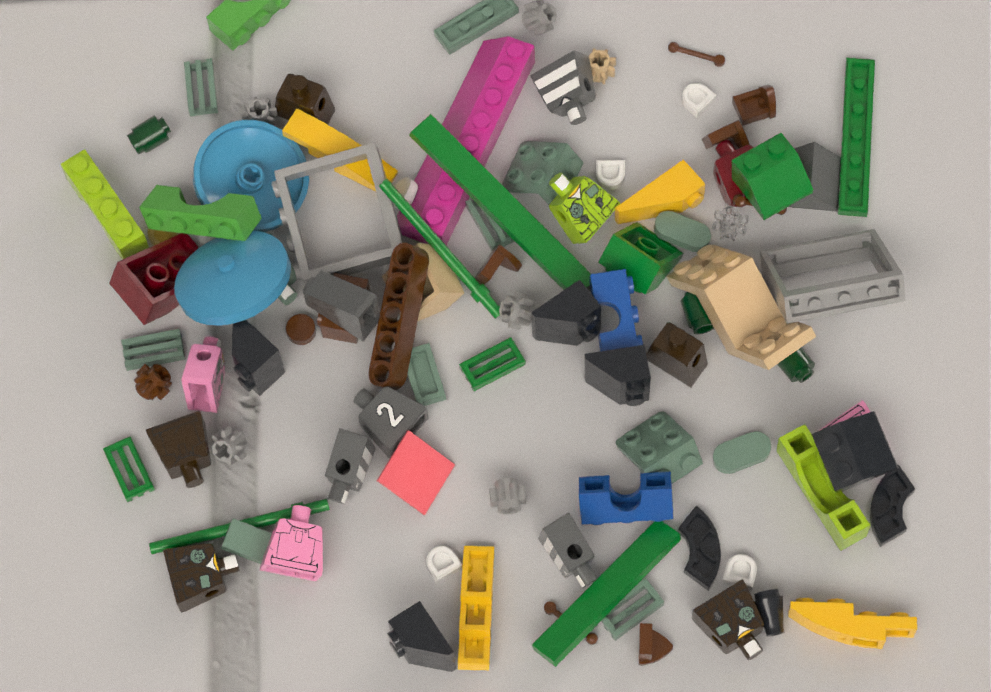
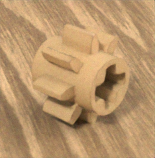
M593 48L592 53L588 56L593 82H602L604 85L609 76L615 77L616 57L610 58L608 49L603 51Z

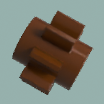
M144 364L136 372L137 377L134 379L136 383L135 388L142 398L153 400L157 396L158 399L162 400L170 392L169 387L172 385V382H170L171 375L162 365L153 364L149 368L148 365Z

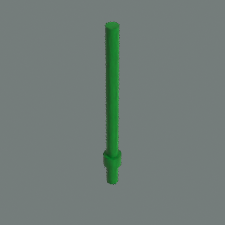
M388 179L384 180L379 185V188L472 292L470 294L477 303L481 302L496 319L500 315V306L489 295L491 291L484 283L480 285Z
M327 498L303 504L302 501L291 504L290 508L239 521L261 528L276 524L279 519L290 520L294 505L309 507L311 509L310 515L328 511L330 508ZM230 523L149 543L151 554L161 553L164 549L185 547L225 537Z

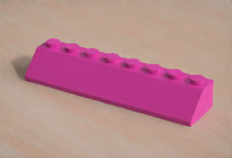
M509 36L483 41L442 123L484 167L535 64V46ZM427 154L414 180L418 184V191L410 205L447 246L466 206L465 201L469 200L470 196ZM399 210L397 219L401 234L424 244H429Z

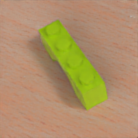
M85 149L60 164L67 181L78 197L92 211L122 260L149 248L144 233Z
M804 424L781 436L778 439L776 449L778 455L839 550L842 551L866 538L871 526L854 499L848 498L843 492H835L807 426Z

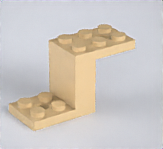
M707 245L698 250L697 256L689 261L679 263L674 267V271L666 276L671 286L697 295L727 353L749 363L770 370L816 337L811 326L800 322L786 323L760 271L750 256L716 245Z

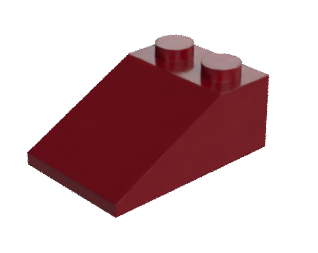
M180 233L118 261L109 284L142 324L146 325L167 315L180 305L175 295V280L184 262L199 247L188 234Z

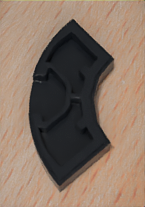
M899 464L898 469L886 473L881 479L871 502L870 522L873 534L880 547L902 535L907 530L902 518V507L905 500L914 493L915 487Z
M695 506L678 528V533L686 540L689 548V561L684 569V573L709 591L719 571L721 549L718 533L712 521L698 506Z

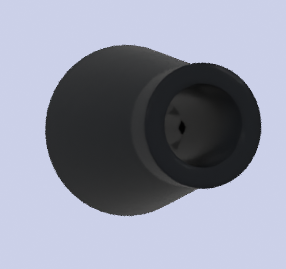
M771 589L755 593L754 603L763 620L766 637L785 633L783 627V596H780L779 590Z

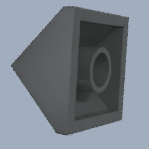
M816 142L794 148L800 157L814 191L789 207L837 212L841 157Z

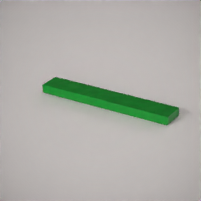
M846 58L838 215L867 217L875 71V60Z
M654 521L532 644L533 650L556 667L680 542V533L663 521Z

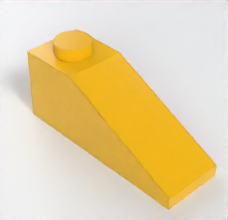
M683 159L615 207V221L617 224H624L656 218L664 211L682 213L689 207L693 209L704 199L705 183Z

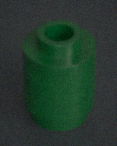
M154 115L132 128V132L127 135L139 155L144 151L147 154L170 140L167 134L171 130L163 117L157 119Z
M685 292V296L680 302L688 327L693 329L694 334H704L712 331L714 327L697 295Z
M801 347L777 365L791 382L799 381L803 383L813 375L815 362Z

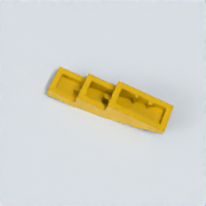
M299 109L295 110L282 130L284 137L308 148V153L317 158L362 146L345 134ZM368 159L334 168L335 172L376 192ZM382 160L386 179L392 183L398 174V170Z
M464 546L460 594L458 670L489 671L494 546Z

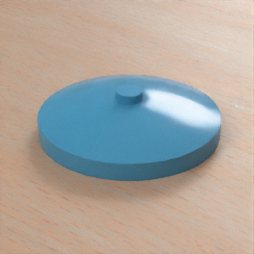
M257 120L231 122L212 132L201 145L193 166L194 190L201 205L215 202L228 193L253 196L262 218L253 231L268 232L283 225L279 213V208H283L281 197L276 198L272 186V181L276 180L274 171L306 162V158L298 144L284 137L282 130L272 124ZM309 175L287 181L295 213L300 209L306 197Z
M252 231L246 241L215 238L198 248L184 262L175 280V295L183 312L196 322L206 325L234 324L262 312L281 295L290 278L291 262L283 244L277 238L265 232Z

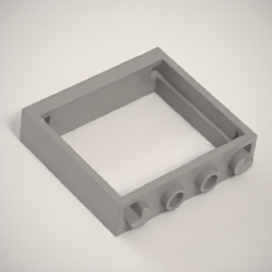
M375 142L274 171L276 180L272 181V186L276 198L281 197L283 208H279V213L283 225L288 224L291 234L286 236L290 252L296 253L298 262L293 263L298 280L302 279L306 284L311 277L315 278L321 270L331 275H334V273L351 275L390 264L393 249L398 244L404 243L394 204L379 188V185L386 180V175L379 149ZM368 159L391 247L310 270L287 181Z
M875 229L760 251L762 277L787 324L905 301L903 273ZM871 236V243L869 241L862 242V238ZM774 255V259H770L769 256ZM869 260L878 272L876 274L788 291L780 278ZM797 299V302L791 303L790 300Z

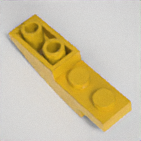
M798 598L795 602L790 601L788 617L808 630L837 642L864 648L883 649L886 637L914 638L917 631V617H909V614L904 612L891 613L890 616H877L876 612L864 611L854 615L853 603H846L844 599L834 598L827 600V602H814L812 598Z

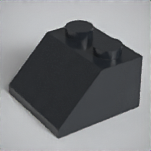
M578 280L531 312L532 336L538 341L578 346L584 341L590 342L597 337L601 330V305L584 284Z
M247 320L232 325V357L235 363L233 369L239 375L237 380L248 392L253 390L261 396L285 373L279 349Z
M645 345L584 354V377L586 383L619 405L638 406L645 401H649L651 377Z
M875 411L836 423L811 434L835 492H843L899 468Z
M420 601L388 620L390 632L387 633L390 639L389 644L398 658L404 656L409 664L453 672L457 669L454 651Z

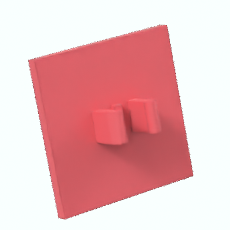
M408 430L376 481L418 512L425 515L455 464Z

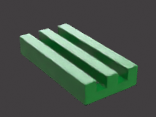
M510 337L460 363L459 368L465 374V378L470 383L472 390L476 391L526 365V361ZM509 348L512 350L472 372L469 370ZM516 358L515 360H513V361H511V362H509V363H507V364H505V365H503V366L497 368L496 370H494V371H492V372H490V373H488V374H486V375H484V376H482V377H480V378H478V379L475 380V378H477V377H479V376H481V375H483V374H485V373L491 371L492 369H494V368H496V367H498V366H500V365H502V364H504V363H506V362H508V361H510V360Z
M131 436L103 448L127 503L136 496H143L144 492L155 490ZM128 445L145 484L139 485L122 447ZM117 450L134 489L128 490L111 452Z

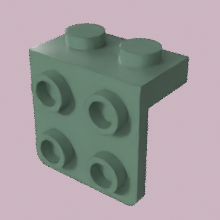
M524 141L520 144L502 185L509 192L539 194L549 205L558 195L549 185L550 180L556 174L562 172L570 181L573 177L578 176L584 162L567 143Z
M664 411L651 416L637 427L626 432L615 442L617 448L639 468L641 473L671 472L672 484L703 464L694 438Z

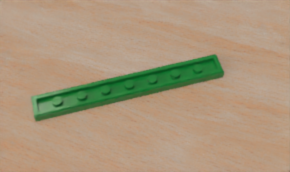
M432 114L410 132L409 136L563 290L578 280L586 288L590 286L589 276L591 273Z

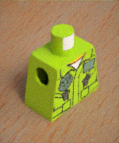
M560 172L549 182V185L558 194L549 204V209L573 244L587 243L615 211V207L621 204L586 176L573 177L569 181Z

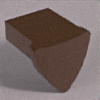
M763 85L758 89L732 97V104L742 126L768 117L769 119L776 117V97L774 88L771 85Z
M739 120L702 138L706 150L730 138L733 139L738 148L750 145Z
M498 245L490 253L474 278L480 285L482 283L485 285L490 281L500 265L518 272L522 267V263L503 246Z
M640 623L639 665L644 666L660 661L673 650V644L663 635L652 630V624Z

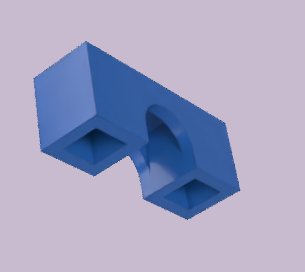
M626 269L590 274L589 284L593 297L601 306L613 308L619 316V325L616 329L610 332L599 333L600 351L643 345L641 334L636 335L634 323H639L638 309L636 305L631 306L630 294H634L632 276L626 275Z
M671 472L640 473V487L637 491L628 495L619 494L612 489L609 475L579 477L581 524L602 525L604 523L619 522L629 524L636 521L661 522L674 519Z

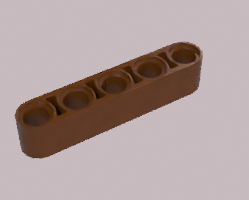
M406 242L398 244L393 249L368 373L369 380L373 385L382 388L387 386L394 390L402 388L407 378L429 266L428 253L424 249ZM401 312L400 319L397 321V317Z

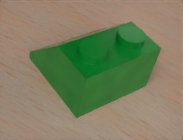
M782 133L732 159V180L763 220L807 197L814 191L798 153Z
M635 222L612 235L598 263L605 267L607 272L626 269V275L632 276L634 291L646 295L658 288L684 253L670 243L660 239L655 233L640 223Z

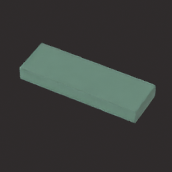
M483 0L436 28L434 36L447 53L451 55L518 14L519 8L513 0Z

